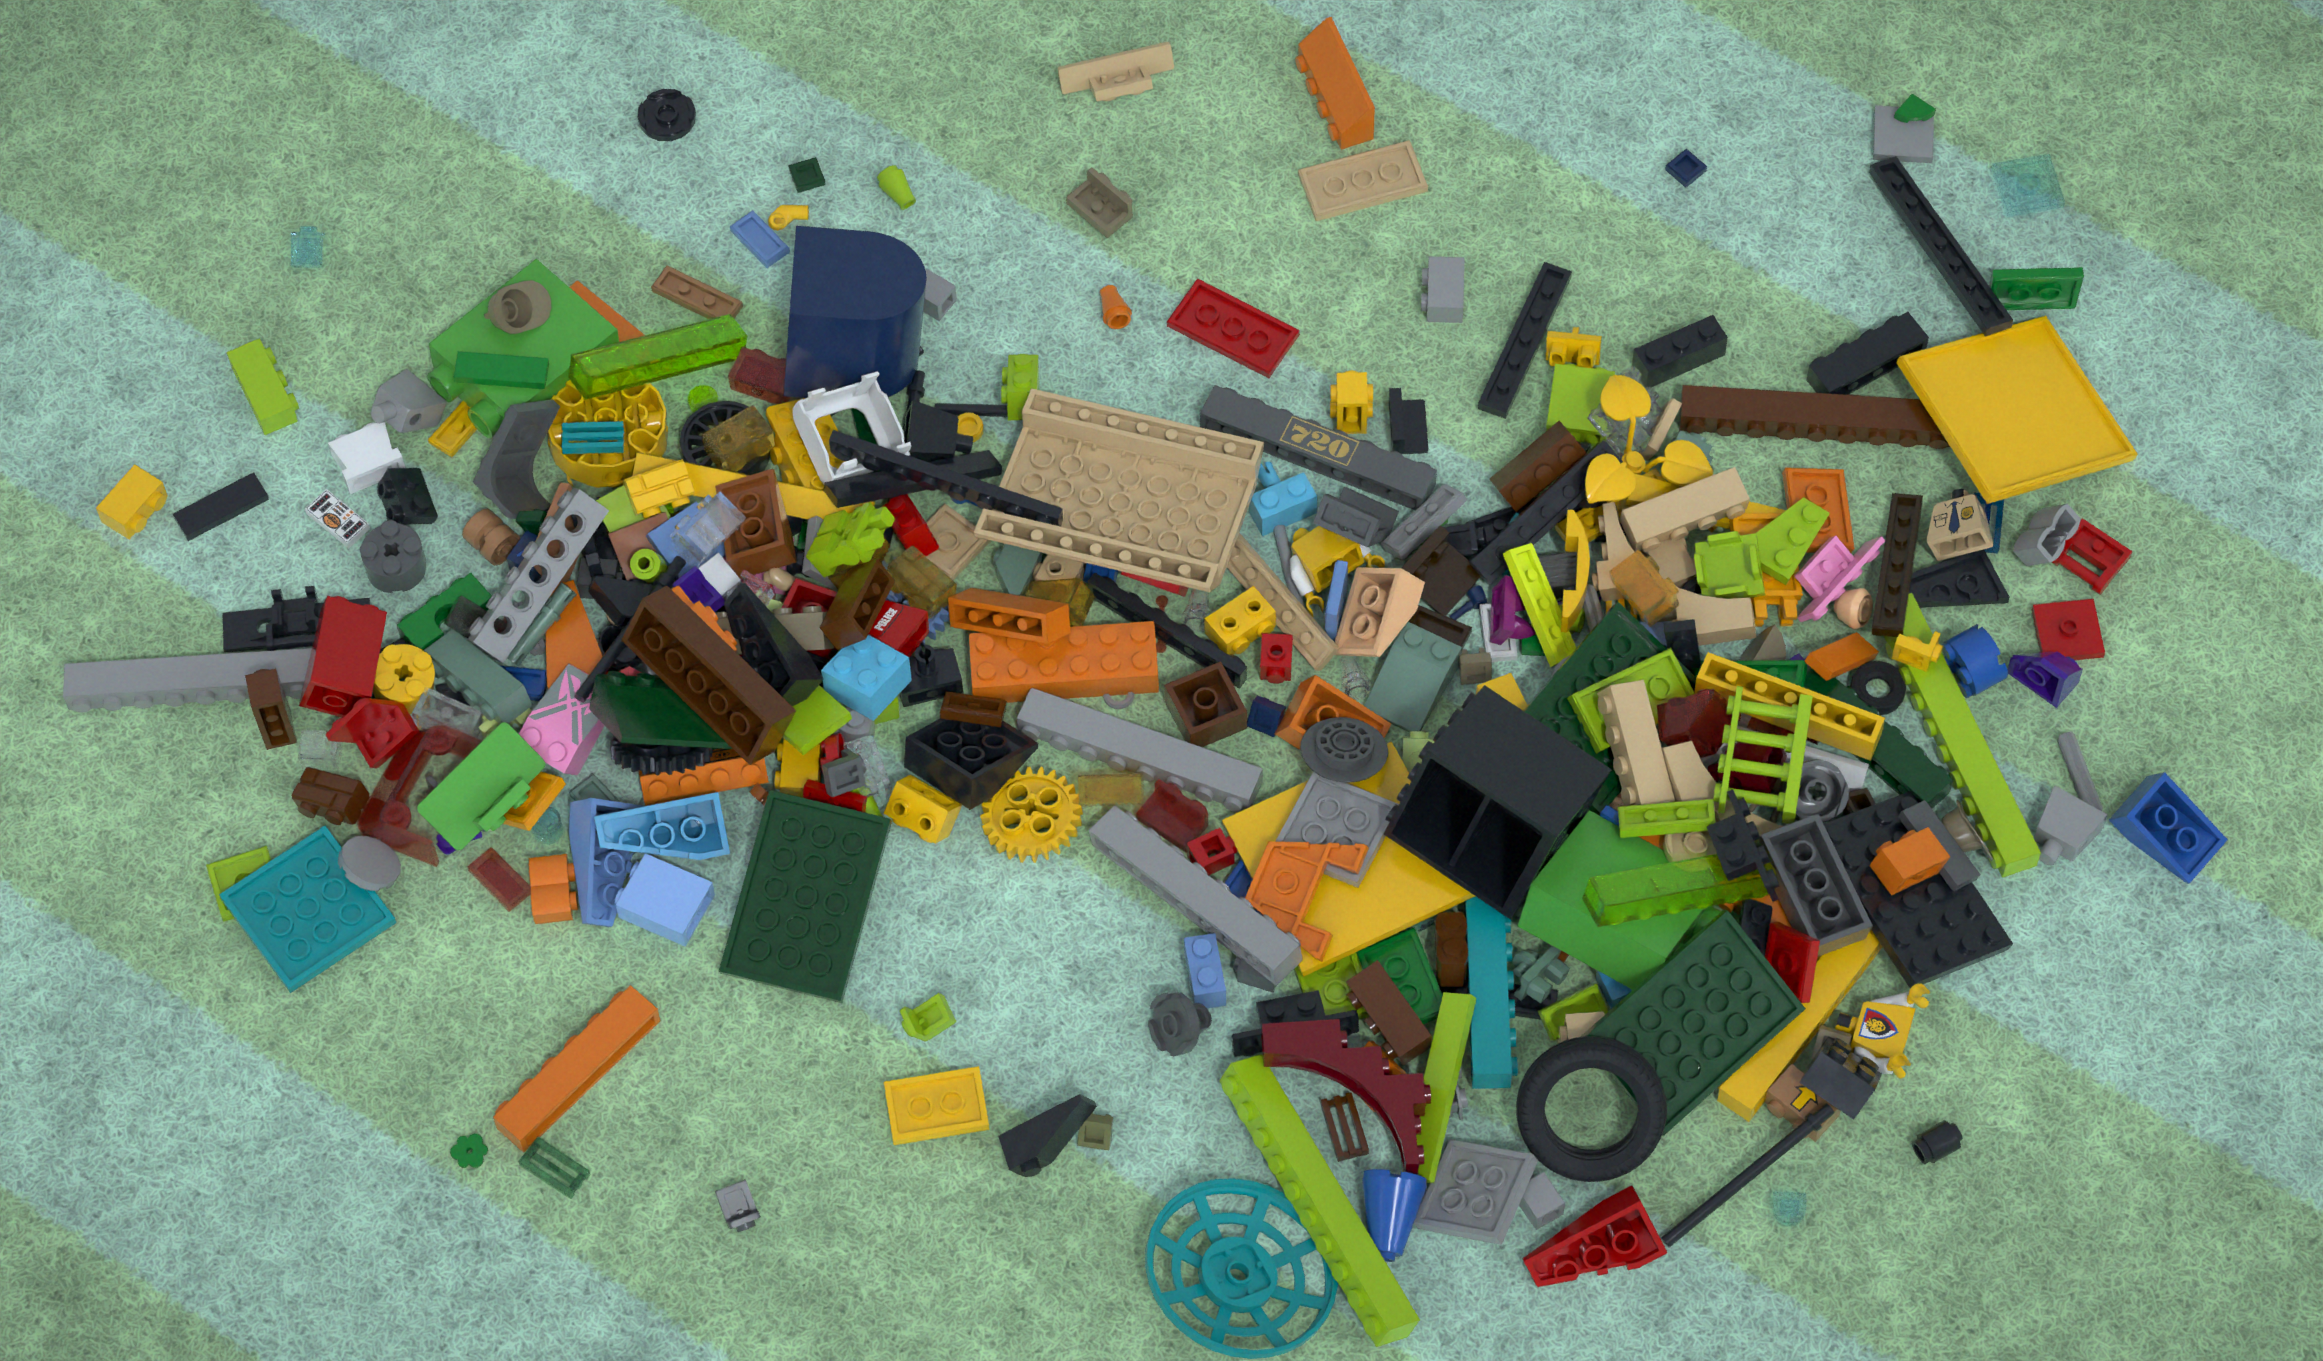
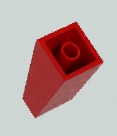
M341 596L326 597L318 620L299 706L338 717H345L358 700L371 698L387 616L386 611L379 610L378 607L370 604L360 605L349 602L348 599Z

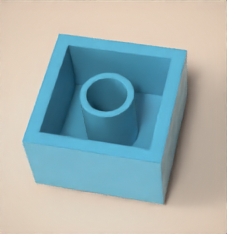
M870 635L865 640L842 648L821 670L824 679V690L835 700L872 721L912 681L909 657Z

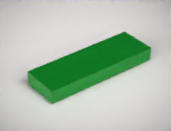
M458 351L453 376L454 382L545 389L549 360L548 358Z

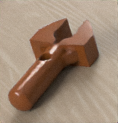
M757 783L749 792L765 806L769 792Z

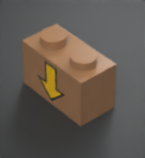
M1791 1064L1767 1090L1765 1103L1768 1110L1777 1118L1784 1117L1793 1124V1129L1805 1121L1804 1117L1808 1113L1813 1114L1826 1103L1829 1104L1835 1113L1821 1124L1822 1128L1819 1131L1815 1132L1813 1130L1805 1137H1809L1816 1142L1840 1116L1841 1111L1802 1085L1800 1080L1804 1073Z

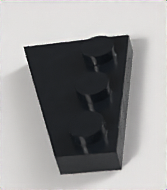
M1984 549L1964 554L1912 573L1910 593L1913 594L1919 608L2005 604L2009 602L2010 597Z

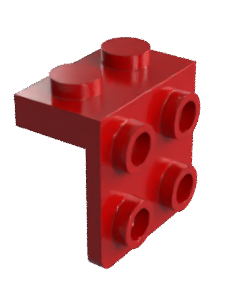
M363 698L353 705V709L345 717L337 719L325 735L328 741L356 743L369 767L377 769L419 732V729L404 704L386 699Z

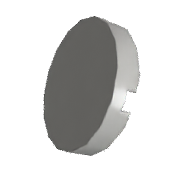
M356 836L347 840L339 852L338 864L340 869L343 866L348 880L360 888L370 891H379L380 888L385 887L388 889L392 887L400 875L401 863L397 854L390 846L379 839L369 836Z

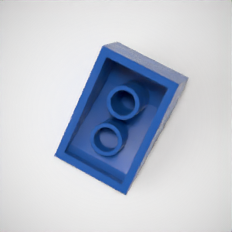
M2165 772L2147 776L2109 819L2128 841L2187 884L2192 882L2228 840Z

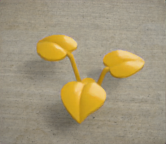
M1622 375L1609 377L1601 392V407L1604 413L1613 420L1625 421L1630 419V427L1621 464L1614 455L1608 453L1596 456L1591 461L1585 478V491L1588 503L1626 499L1635 489L1636 479L1634 474L1641 475L1642 472L1647 473L1650 468L1658 463H1663L1661 467L1662 477L1676 485L1686 486L1713 475V470L1703 451L1690 441L1677 440L1669 443L1664 450L1665 457H1657L1647 464L1639 452L1632 451L1636 426L1635 417H1645L1648 415L1651 408V399L1647 390L1636 380Z

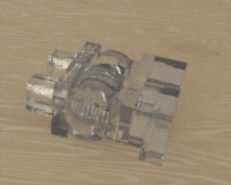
M1631 367L1623 370L1620 375L1630 377L1640 383L1642 374L1636 367ZM1650 387L1645 388L1651 399L1650 412L1645 417H1635L1636 426L1631 450L1639 453L1646 450L1652 436L1650 430L1657 422L1656 417L1660 416L1663 410L1657 403L1658 393ZM1600 403L1596 409L1591 410L1587 419L1603 437L1608 436L1606 441L1622 458L1627 444L1630 419L1625 421L1611 419L1604 413Z

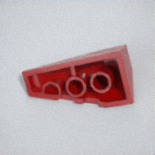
M1631 1185L1602 1200L1522 1259L1537 1287L1574 1281L1578 1278L1579 1274L1596 1271L1597 1275L1600 1276L1608 1274L1609 1268L1626 1265L1627 1270L1637 1269L1668 1252L1634 1187Z

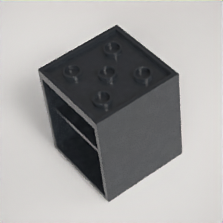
M1484 685L1476 695L1472 692L1469 694L1461 707L1462 711L1458 708L1455 710L1447 723L1448 727L1445 725L1441 726L1433 738L1434 744L1428 741L1419 754V758L1422 759L1421 764L1417 762L1407 777L1411 780L1410 785L1406 783L1396 798L1400 801L1399 806L1395 804L1385 819L1389 822V825L1384 835L1511 920L1526 901L1531 883L1588 813L1612 769Z

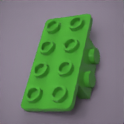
M501 722L418 803L417 812L454 849L462 850L480 831L487 832L489 829L495 831L506 820L504 814L511 807L517 809L527 800L529 796L526 792L531 788L528 784L544 769L545 761L508 723Z

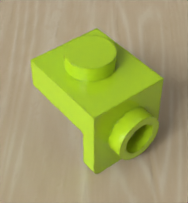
M937 993L913 1010L908 1007L900 1009L904 1019L901 1023L905 1032L910 1037H915L924 1042L932 1039L956 1023V1019L945 996Z

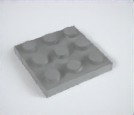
M1313 772L1276 842L1340 843V845H1355L1357 843L1367 845L1369 850L1359 874L1330 864L1327 865L1324 871L1325 875L1359 888L1386 837L1384 832L1389 822L1385 819L1395 804L1399 806V804L1348 783L1328 780Z
M1450 1139L1438 1164L1435 1181L1430 1183L1414 1225L1417 1229L1502 1245L1538 1160L1534 1154Z

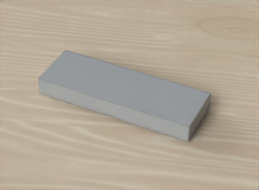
M1443 484L1382 541L1381 545L1384 550L1404 560L1467 501L1464 493L1447 484Z

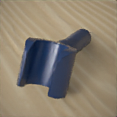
M1478 585L1471 588L1467 592L1470 601L1466 602L1465 605L1449 617L1457 620L1473 608L1476 610L1480 609V604H1487L1486 594L1482 586Z

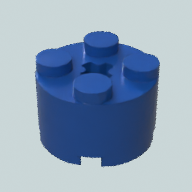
M1978 624L1943 642L1942 651L1945 655L1944 658L1952 674L1955 673L1960 681L1957 684L1965 698L1976 696L2008 678L2006 664L1999 665L1997 656L2001 654L1999 648L1983 627L1978 629Z

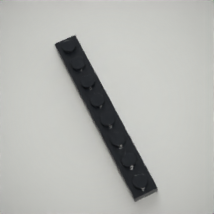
M1897 156L1871 164L1870 175L1986 337L2011 328L2013 323L2012 317Z
M833 430L830 436V451L836 458L842 461L857 459L858 463H861L871 471L882 470L888 472L892 477L900 481H907L908 479L917 482L924 489L930 491L937 489L946 492L953 499L959 501L966 499L975 502L982 509H995L1005 514L1060 527L1063 523V508Z

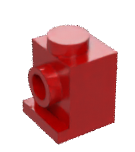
M1220 827L1186 843L1188 859L1192 864L1194 862L1199 863L1206 870L1208 876L1235 864V854L1237 853L1235 843L1230 836L1225 837Z

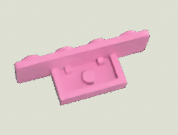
M1836 535L1830 537L1795 575V578L1813 598L1797 619L1800 622H1804L1809 619L1816 621L1828 611L1826 606L1830 601L1837 600L1846 591L1844 586L1862 574L1863 570L1861 567L1865 563L1874 560L1880 554L1878 549L1885 542V539L1880 536L1867 541L1852 555Z

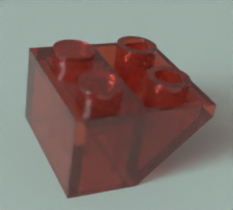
M1702 689L1694 695L1674 697L1666 703L1657 705L1660 740L1667 746L1692 741L1700 758L1716 754L1723 744L1724 725H1731L1732 715L1726 714L1728 701L1714 689Z

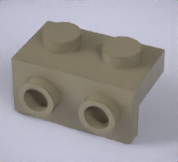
M1092 167L1087 170V180L1066 197V204L1106 238H1109L1133 218L1131 197L1125 191H1119L1112 185L1110 179L1104 173H1098Z

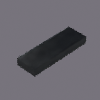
M253 472L173 513V517L187 541H190L269 500V497Z

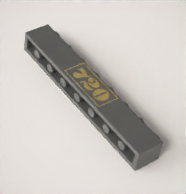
M1214 385L1200 412L1201 428L1264 442V453L1415 511L1430 497L1436 485L1437 470L1425 462H1416L1405 458L1399 452H1389L1381 449L1370 441L1355 439L1341 430H1332L1321 426L1315 420H1306L1293 415L1286 409H1277L1266 405L1260 399L1240 395L1231 388H1222Z

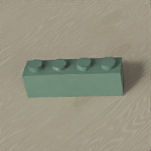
M450 630L424 650L432 658L435 677L437 679L442 677L453 692H461L470 706L474 707L477 705L489 721L494 719L498 723L506 722L509 724L533 705L524 685L456 630Z

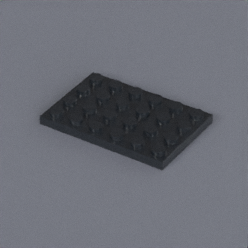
M1909 791L1827 822L1824 826L1873 925L1871 930L1911 989L1915 984H1926L2010 949L2013 942L1973 882L1953 891L1941 874L1938 873L1891 896L1869 866L1877 856L1876 850L1882 844L1888 841L1895 843L1904 834L1909 832L1898 818L1901 811L1919 803L1916 797Z

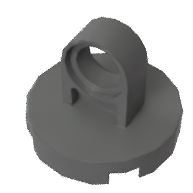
M1171 991L1155 997L1150 1005V1009L1154 1008L1153 1019L1148 1020L1151 1038L1160 1051H1168L1170 1056L1173 1057L1191 1052L1197 1045L1199 1034L1206 1030L1212 1022L1211 1014L1204 1005L1192 1003L1181 992Z

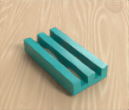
M623 421L562 423L563 454L624 453ZM599 440H617V442H599ZM569 441H587L585 443H569Z

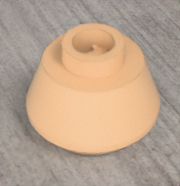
M1865 588L1847 590L1835 600L1834 612L1837 613L1838 619L1850 628L1857 630L1865 626L1869 621L1873 600Z

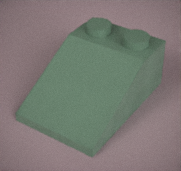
M1407 622L1393 643L1364 706L1408 732L1421 731L1459 668V655L1462 654V647Z

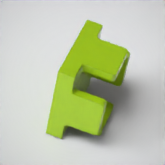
M1738 531L1708 535V541L1695 543L1696 553L1694 554L1697 582L1701 588L1702 596L1723 599L1765 596L1756 533L1740 535Z

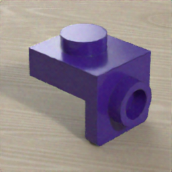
M697 566L683 574L673 583V587L680 586L693 604L700 600L704 607L708 605L714 612L724 605L725 600L722 595L705 579Z

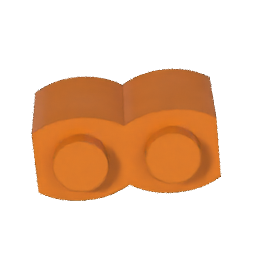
M567 854L529 858L531 906L535 924L573 920V911L578 910V898L576 891L571 892V882H575L576 878L574 865L569 863Z

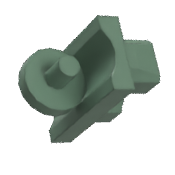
M1552 946L1540 958L1534 951L1531 953L1519 951L1513 958L1515 966L1513 972L1517 977L1521 976V986L1515 991L1514 996L1522 1001L1529 995L1542 1003L1553 988V985L1544 980V978L1547 977L1555 984L1560 985L1566 979L1570 970L1565 963L1558 959L1561 950Z

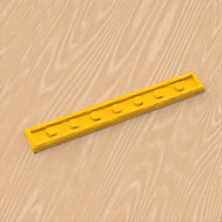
M638 452L632 476L678 460ZM684 462L695 491L693 496L717 500L716 485L749 476ZM778 481L786 514L789 516L803 519L818 516L824 520L826 515L845 510L848 514L853 513L857 507H862L865 504L860 503L836 508L823 490ZM870 501L875 506V501Z

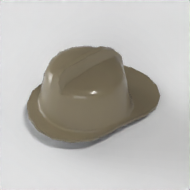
M533 280L518 282L501 288L491 297L488 303V312L484 314V317L490 319L495 327L509 334H518L537 328L546 322L552 308L551 298L548 291L538 282Z
M1956 800L1957 807L1942 818L1943 825L1964 853L1982 849L1986 856L1993 861L1985 844L1970 824L1959 800Z

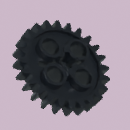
M614 735L613 740H610L611 760H615V765L621 764L622 769L631 768V772L643 771L644 775L649 772H655L657 776L661 772L672 775L673 771L685 773V769L694 771L696 766H704V762H709L710 757H712V748L621 743Z

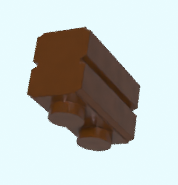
M306 767L300 778V783H297L292 793V799L302 815L308 818H315L316 815L322 816L334 825H341L342 822L351 825L356 824L361 814V809H364L370 798L369 792L361 781L311 767Z

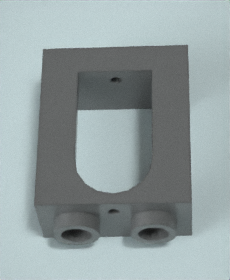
M1344 487L1340 498L1330 494L1323 495L1313 523L1365 547H1370L1384 541L1390 535L1399 511Z

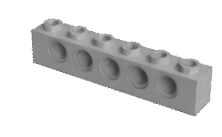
M573 488L571 492L567 490L560 497L557 503L559 509L553 517L548 516L539 529L542 532L536 542L531 541L522 553L523 561L518 568L514 566L508 572L504 579V582L507 584L500 593L495 592L486 605L489 608L482 619L478 617L468 631L471 634L467 639L469 642L501 663H504L609 512L608 509L580 489ZM574 514L578 521L577 527L572 531H568L565 528V519L569 515ZM557 540L560 544V551L557 555L551 557L547 552V546L550 541ZM539 565L542 569V577L538 581L533 582L529 577V572L533 566ZM521 590L525 596L524 603L519 607H514L511 601L512 595L516 591ZM504 616L507 620V627L504 631L497 633L494 629V621L498 617Z

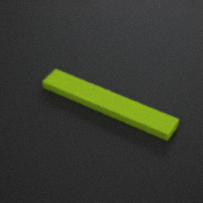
M1443 992L1424 1074V1085L1430 1084L1431 1104H1426L1425 1116H1420L1421 1135H1416L1417 1145H1423L1424 1164L1419 1165L1418 1175L1427 1179L1426 1183H1434L1477 999L1470 994Z

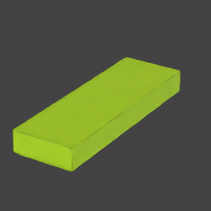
M1713 799L1618 807L1620 838L1708 831L1707 826L1716 823Z

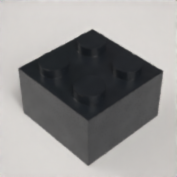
M1828 1036L1807 1066L1800 1083L1854 1120L1875 1091L1882 1073L1877 1071L1879 1067L1875 1062L1867 1057L1861 1059L1852 1053V1048L1846 1042L1839 1038L1833 1040Z

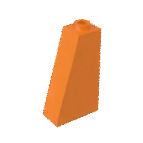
M574 580L563 583L577 595L560 614L561 619L558 622L555 621L545 632L548 690L568 664H572L590 674L603 657Z

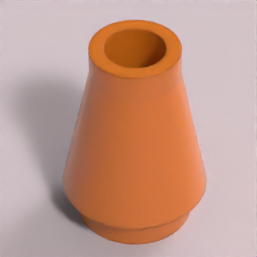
M1114 285L1103 287L1100 290L1104 323L1111 329L1126 327L1131 321V309Z

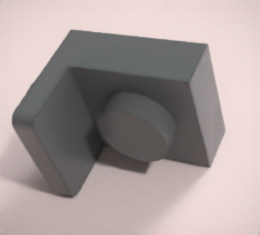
M848 748L841 750L842 758L822 765L826 792L831 797L866 785L864 778L866 766L864 760Z

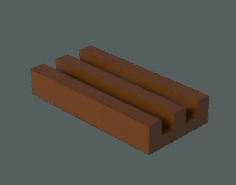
M946 692L940 709V718L1001 727L1007 701Z
M1352 1092L1346 1093L1344 1097L1334 1096L1332 1100L1328 1101L1327 1098L1321 1099V1108L1337 1161L1368 1155V1144ZM1344 1104L1348 1105L1360 1145L1359 1149H1355L1342 1106ZM1332 1107L1336 1108L1348 1148L1347 1152L1342 1151L1330 1111Z

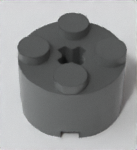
M393 520L385 521L381 526L373 529L360 546L361 558L370 583L380 591L386 593L401 590L403 592L408 591L418 585L425 575L426 557L418 534L406 525L399 524Z
M1823 760L1803 762L1795 815L1796 821L1819 814L1824 823L1835 818L1843 811L1848 801L1849 788L1838 767ZM1781 781L1779 792L1786 793L1787 782ZM1815 786V790L1820 792L1819 797L1811 799L1812 794L1808 792V789Z

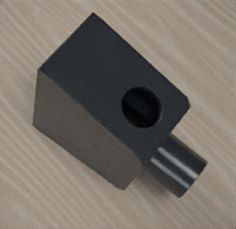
M912 401L906 412L904 442L911 443L909 451L911 457L930 462L954 457L955 451L970 454L973 436L957 433L959 419L956 415L926 404Z

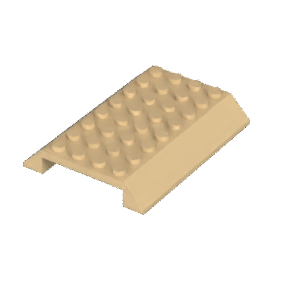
M1031 388L1022 410L1023 428L999 487L1063 508V523L1060 527L1005 514L995 509L988 510L983 508L973 532L974 536L1206 592H1211L1218 587L1222 581L1256 488L1264 442Z

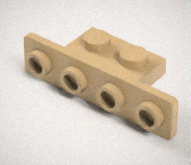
M1163 42L1060 66L1057 70L1062 94L1091 89L1098 102L1112 101L1116 97L1128 94L1138 95L1145 90L1153 89L1150 75L1174 69V62L1170 43Z

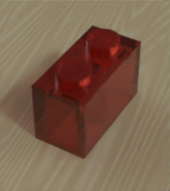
M742 347L728 375L730 389L776 405L789 402L791 397L784 396L786 358L778 359L767 355L762 350H751Z

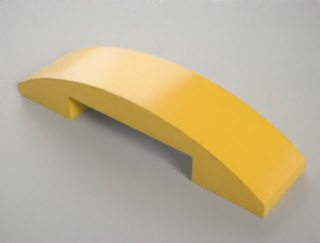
M1567 510L1565 552H1577L1575 590H1563L1561 632H1568L1578 618L1585 601L1590 566L1589 545L1583 525L1574 510Z

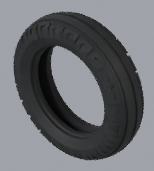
M1583 1036L1568 1039L1552 1046L1531 1064L1518 1090L1516 1117L1526 1146L1545 1167L1572 1180L1600 1182L1615 1179L1631 1172L1652 1154L1665 1128L1667 1102L1665 1091L1657 1072L1638 1051L1611 1038ZM1587 1068L1602 1069L1619 1076L1632 1089L1638 1104L1637 1117L1628 1134L1619 1142L1609 1147L1595 1150L1577 1148L1564 1142L1552 1130L1545 1114L1546 1100L1553 1086L1567 1074Z

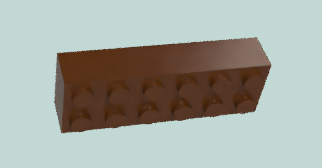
M668 586L642 598L622 641L749 765L773 753L796 710Z

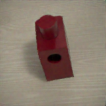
M1737 742L1735 743L1733 758L1783 766L1787 755L1783 748ZM1719 763L1711 764L1707 769L1715 782L1723 781L1724 773L1718 772ZM1731 771L1728 788L1771 793L1778 778Z

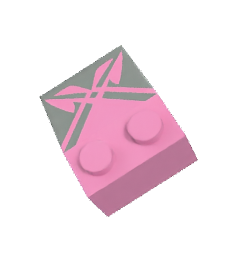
M572 664L566 666L529 714L519 735L542 757L545 763L564 774L578 775L605 725L589 709L592 693L584 703L574 697L589 674Z

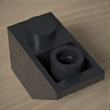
M602 574L593 578L588 592L615 625L624 626L636 612L642 598L650 593L654 585L647 584L646 581L641 579L626 581L619 580L613 575Z

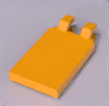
M1744 513L1737 518L1729 519L1730 532L1738 531L1740 535L1757 533L1782 513ZM1797 566L1786 585L1762 571L1765 596L1751 598L1755 627H1762L1764 624L1763 620L1768 618L1767 605H1779L1778 619L1780 626L1793 625V620H1796L1798 617L1796 605L1803 596L1801 584L1795 578L1796 573L1799 571V566Z

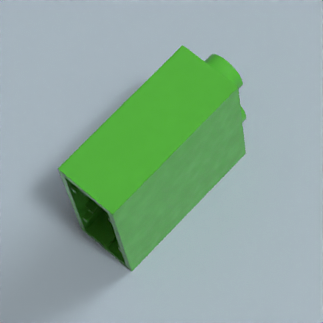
M535 259L429 343L433 370L428 373L427 377L432 388L447 402L450 403L457 397L466 402L470 407L468 416L473 425L481 434L491 439L498 432L504 419V414L510 405L551 400L554 395L556 396L566 386L565 383L575 375L597 368H615L621 363L618 330L539 260ZM530 280L538 282L548 291L551 298L552 308L546 322L537 328L518 334H509L495 327L490 319L484 317V314L488 312V303L491 297L501 288L518 282ZM458 351L548 358L549 368L545 389L456 383L453 376Z
M1589 810L1531 883L1518 927L1633 990L1721 912L1714 908L1723 882L1710 875L1694 876L1677 870L1666 859L1664 850L1640 837L1620 838L1618 825ZM1710 882V884L1702 885L1703 888H1704V890L1706 891V893H1707L1709 899H1707L1705 893L1703 892V890H1702V888H1701V886H1700L1701 883ZM1695 885L1694 887H1689V888H1688L1689 891H1690V893L1692 894V893H1697V892H1698V894L1692 895L1693 898H1694V900H1697V899H1703V900L1693 902V900H1692L1691 896L1689 895V893H1688V891H1687V889H1686L1685 886ZM1674 888L1677 889V891H1678L1679 895L1681 896L1683 902L1689 901V903L1679 904V905H1678L1677 903H1681V900H1680L1679 896L1677 895V893H1676V891H1675ZM1659 891L1668 892L1673 896L1674 903L1669 907L1659 906L1654 902L1653 895ZM1658 893L1655 896L1656 902L1661 905H1669L1672 902V898L1666 893ZM1645 894H1647V895L1649 896V898H1650L1652 904L1654 905L1655 909H1653V907H1652L1651 904L1649 903V904L1640 905V906L1642 907V909H1643V911H1641V909L1639 908V906H1638V904H1637V902H1636V900L1634 899L1633 896H1635V897L1637 898V900H1638V902H1639V904H1640V903L1649 902L1648 898H1647L1646 895H1645Z

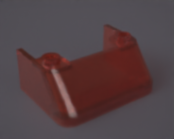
M436 725L419 730L412 739L394 754L357 821L360 834L379 839L390 846L392 850L437 867L439 859L433 841L407 831L412 821V815L405 802L432 754L441 756L451 753L464 759L482 740L444 725Z

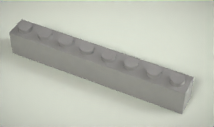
M312 648L64 664L63 698L69 710L81 713L88 712L94 708H105L115 711L126 706L146 709L158 704L178 707L190 702L209 705L215 701L228 700L233 703H240L249 699L245 675L253 674L260 669L270 670L276 668L285 696L300 699Z
M1034 688L1030 689L1017 716L1018 730L1024 732L1035 741L1038 739L1043 740L1060 751L1068 749L1077 752L1088 761H1095L1097 759L1107 763L1109 767L1117 771L1128 770L1134 772L1145 781L1156 780L1165 783L1173 791H1188L1205 802L1213 800L1222 803L1228 810L1233 812H1240L1251 807L1263 782V768Z
M1114 805L1089 829L1092 845L1206 933H1215L1219 943L1240 959H1244L1276 986L1303 960L1300 948L1301 943L1292 933L1287 932L1285 934L1277 928L1272 918L1265 914L1263 916L1254 910L1247 899L1236 897L1223 881L1219 879L1215 881L1208 876L1206 870L1199 863L1194 862L1192 864L1188 861L1179 848L1174 845H1167L1154 829H1146L1139 824L1138 819L1127 810L1123 812Z

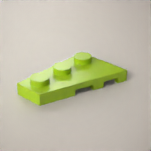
M1803 497L1759 530L1756 535L1762 571L1786 585L1830 513Z

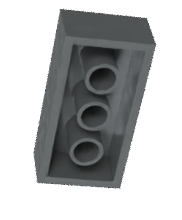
M1819 814L1760 835L1761 838L1758 839L1757 846L1763 844L1770 859V863L1765 864L1767 871L1773 869L1780 884V887L1775 888L1781 906L1793 929L1820 941L1818 957L1864 940L1873 925Z

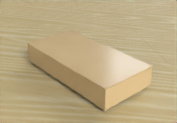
M1670 399L1660 409L1639 451L1644 460L1649 461L1659 451L1682 405L1676 399Z

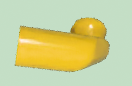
M780 205L768 218L770 228L778 231L784 229L793 220H808L809 205Z

